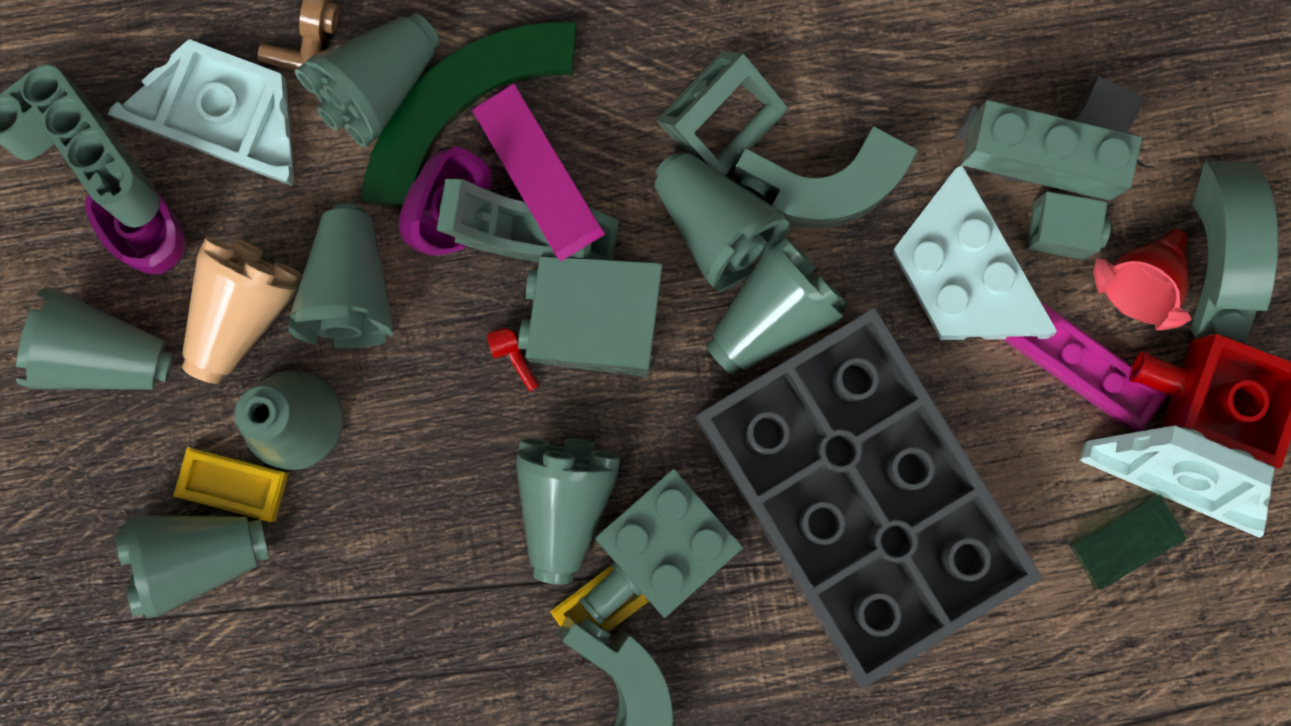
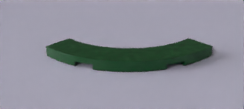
M550 22L524 25L500 31L470 43L431 68L415 83L381 135H379L365 173L361 202L364 205L402 208L407 193L422 171L437 137L449 123L451 124L467 108L480 100L482 95L509 82L513 84L546 76H573L577 33L576 23Z

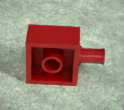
M1219 334L1191 340L1182 367L1151 356L1144 351L1137 355L1130 369L1129 381L1170 395V402L1161 428L1177 426L1193 429L1203 434L1210 441L1229 449L1245 451L1251 454L1255 460L1274 467V469L1282 468L1291 441L1290 361Z

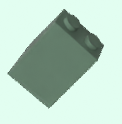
M540 256L538 270L530 269L528 273L526 299L533 300L531 320L522 319L519 333V349L526 350L525 358L531 363L648 378L662 264L566 258L560 262L557 257Z

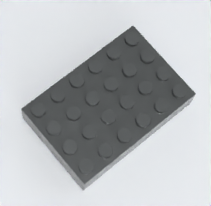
M875 308L697 414L694 418L853 681L862 689L1043 578Z

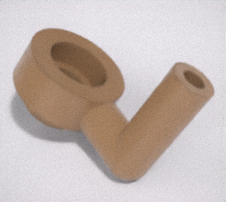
M303 0L299 19V31L301 37H303L301 51L261 43L257 56L258 62L295 71L313 55L321 52L322 42L328 33L334 34L336 32L340 18V5L333 3V0Z

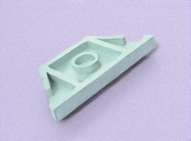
M188 39L171 54L169 61L164 66L155 68L141 80L144 86L124 104L117 101L108 112V115L115 120L290 186L294 181L286 79L281 73Z
M961 165L955 168L896 245L893 254L939 339L965 340L968 337H982L985 340L1006 339V337L1037 336L1038 339H1048L1054 336L1057 332L1056 328L964 167Z
M1177 426L1089 440L1084 443L1079 461L1260 538L1264 535L1274 467L1255 460L1251 454L1238 449H1229L1206 439L1203 434L1196 430Z

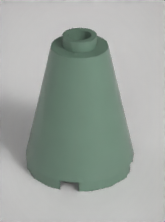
M691 153L680 156L673 154L666 158L657 168L656 175L658 177L654 187L706 282L717 291L722 292L733 288L747 279L754 270L750 265L761 254L764 255L768 247L775 241L780 243L786 238L790 229V223L781 211Z
M341 203L333 206L332 210L322 214L289 316L288 331L295 338L306 343L317 345V339L320 336L334 338L333 348H366L385 343L386 334L391 338L393 336L394 323L373 219L369 214L363 212V209L358 205Z
M45 286L38 292L37 297L46 298V301L41 311L30 308L24 324L17 353L16 367L27 369L26 376L16 378L19 386L30 389L154 390L158 381L167 382L174 353L166 351L165 340L58 289Z
M284 370L267 376L240 397L235 408V420L250 450L261 461L278 469L298 470L316 464L326 455H329L337 446L343 431V408L332 388L322 378L302 370Z

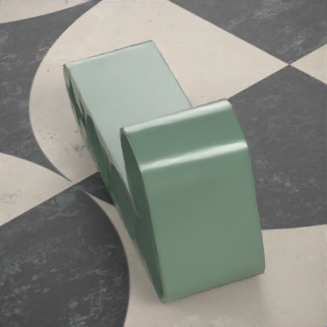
M52 65L38 66L0 94V145L18 159L30 160L41 155L55 144L91 198L125 226L140 227L155 217L160 205L157 191L90 98L58 68Z

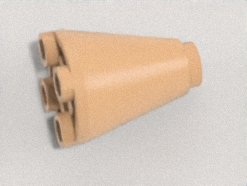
M206 237L198 252L182 352L185 358L182 369L201 381L213 384L220 383L223 376L230 374L291 302L298 290L302 274L281 263H274L272 265L260 259L263 251L250 243L235 239L232 246L218 239Z

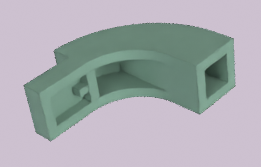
M873 126L852 163L834 175L823 178L802 177L745 148L735 167L733 177L740 181V186L760 199H765L766 196L775 199L772 206L783 213L790 226L803 229L831 228L852 222L876 208L902 179L918 150Z
M1205 160L1192 206L1201 218L1206 230L1208 263L1204 286L1190 331L1195 339L1219 334L1237 342L1246 343L1257 310H1268L1273 292L1278 259V224L1275 203L1268 181L1255 163Z
M463 179L445 180L437 231L455 237L456 243L503 256L539 262L540 256L557 257L525 202L498 195ZM590 208L605 235L568 258L613 261L619 220Z
M568 616L556 632L562 642L607 672L615 682L619 698V708L614 726H673L672 703L669 690L659 667L650 654L623 628L619 630L612 642L608 644L607 640L611 634L588 617H585L582 623L579 624Z

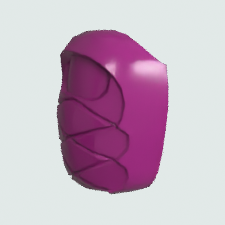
M461 147L440 148L423 166L417 179L411 185L400 213L399 231L401 239L416 252L425 255H444L466 248L465 245L456 243L455 237L437 231L446 179H463L490 191L492 183L491 171L488 165L475 154Z
M159 193L160 205L155 217L147 224L134 228L125 226L88 194L85 200V211L90 224L103 246L117 259L143 273L162 275L175 268L184 258L187 243L182 225Z

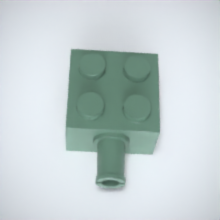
M673 469L594 538L613 559L614 563L611 566L614 570L579 601L600 625L635 593L638 597L643 594L660 615L666 618L743 547Z

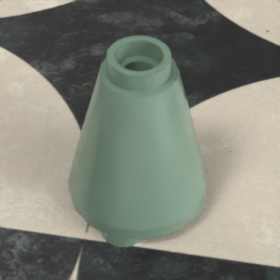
M413 13L408 18L402 16L313 55L295 70V74L301 84L309 92L315 94L321 102V105L317 107V112L322 120L334 131H338L343 126L353 140L365 148L381 135L434 57V49L440 45V40L430 23L421 15Z
M787 238L780 243L775 241L768 247L713 330L712 335L714 338L706 344L708 351L715 360L732 375L740 368L746 370L835 324L844 316L842 310L849 305L843 296L820 275L816 279L810 275L816 269V266L798 246H794Z
M524 438L520 440L516 458V469L529 564L534 567L533 577L538 581L549 584H568L573 582L574 573L579 571L617 480L620 456L610 452L594 451V442L569 438L565 439L563 447L550 446L549 442L540 439Z
M135 515L126 517V525L119 526L120 533L115 534L121 565L131 564L133 575H131V585L127 586V595L133 617L145 614L146 619L160 616L257 567V561L269 559L261 519L248 522L247 517Z

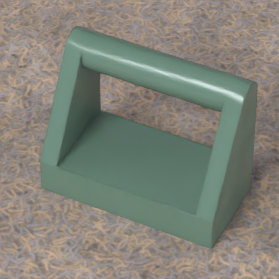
M722 51L656 121L685 151L726 176L737 165L745 148L751 150L788 111V108L744 53ZM742 84L765 106L724 150L715 157L695 135V132L734 90Z

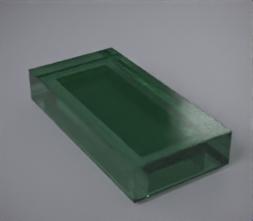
M1154 494L1072 542L1069 546L1094 588L1102 590L1185 541L1187 537L1161 494Z

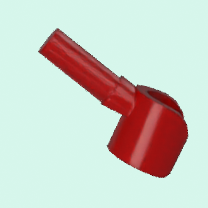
M509 328L488 333L487 340L493 358L496 359L509 355L527 390L531 392L538 388L540 385L525 362L521 349L518 347L519 341L516 333Z

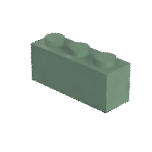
M986 100L972 116L961 165L1111 201L1131 189L1142 137Z

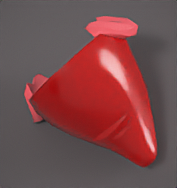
M1180 229L1171 230L1159 239L1139 245L1125 252L1111 263L1107 259L1096 258L1093 275L1099 294L1104 292L1111 303L1124 315L1146 324H1155V330L1179 328L1192 320L1189 312L1182 309L1189 289L1186 233Z

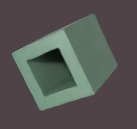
M1047 191L1033 202L1026 250L1085 260L1100 252V248L1106 246L1111 230V221L1109 218H1105L1107 202Z

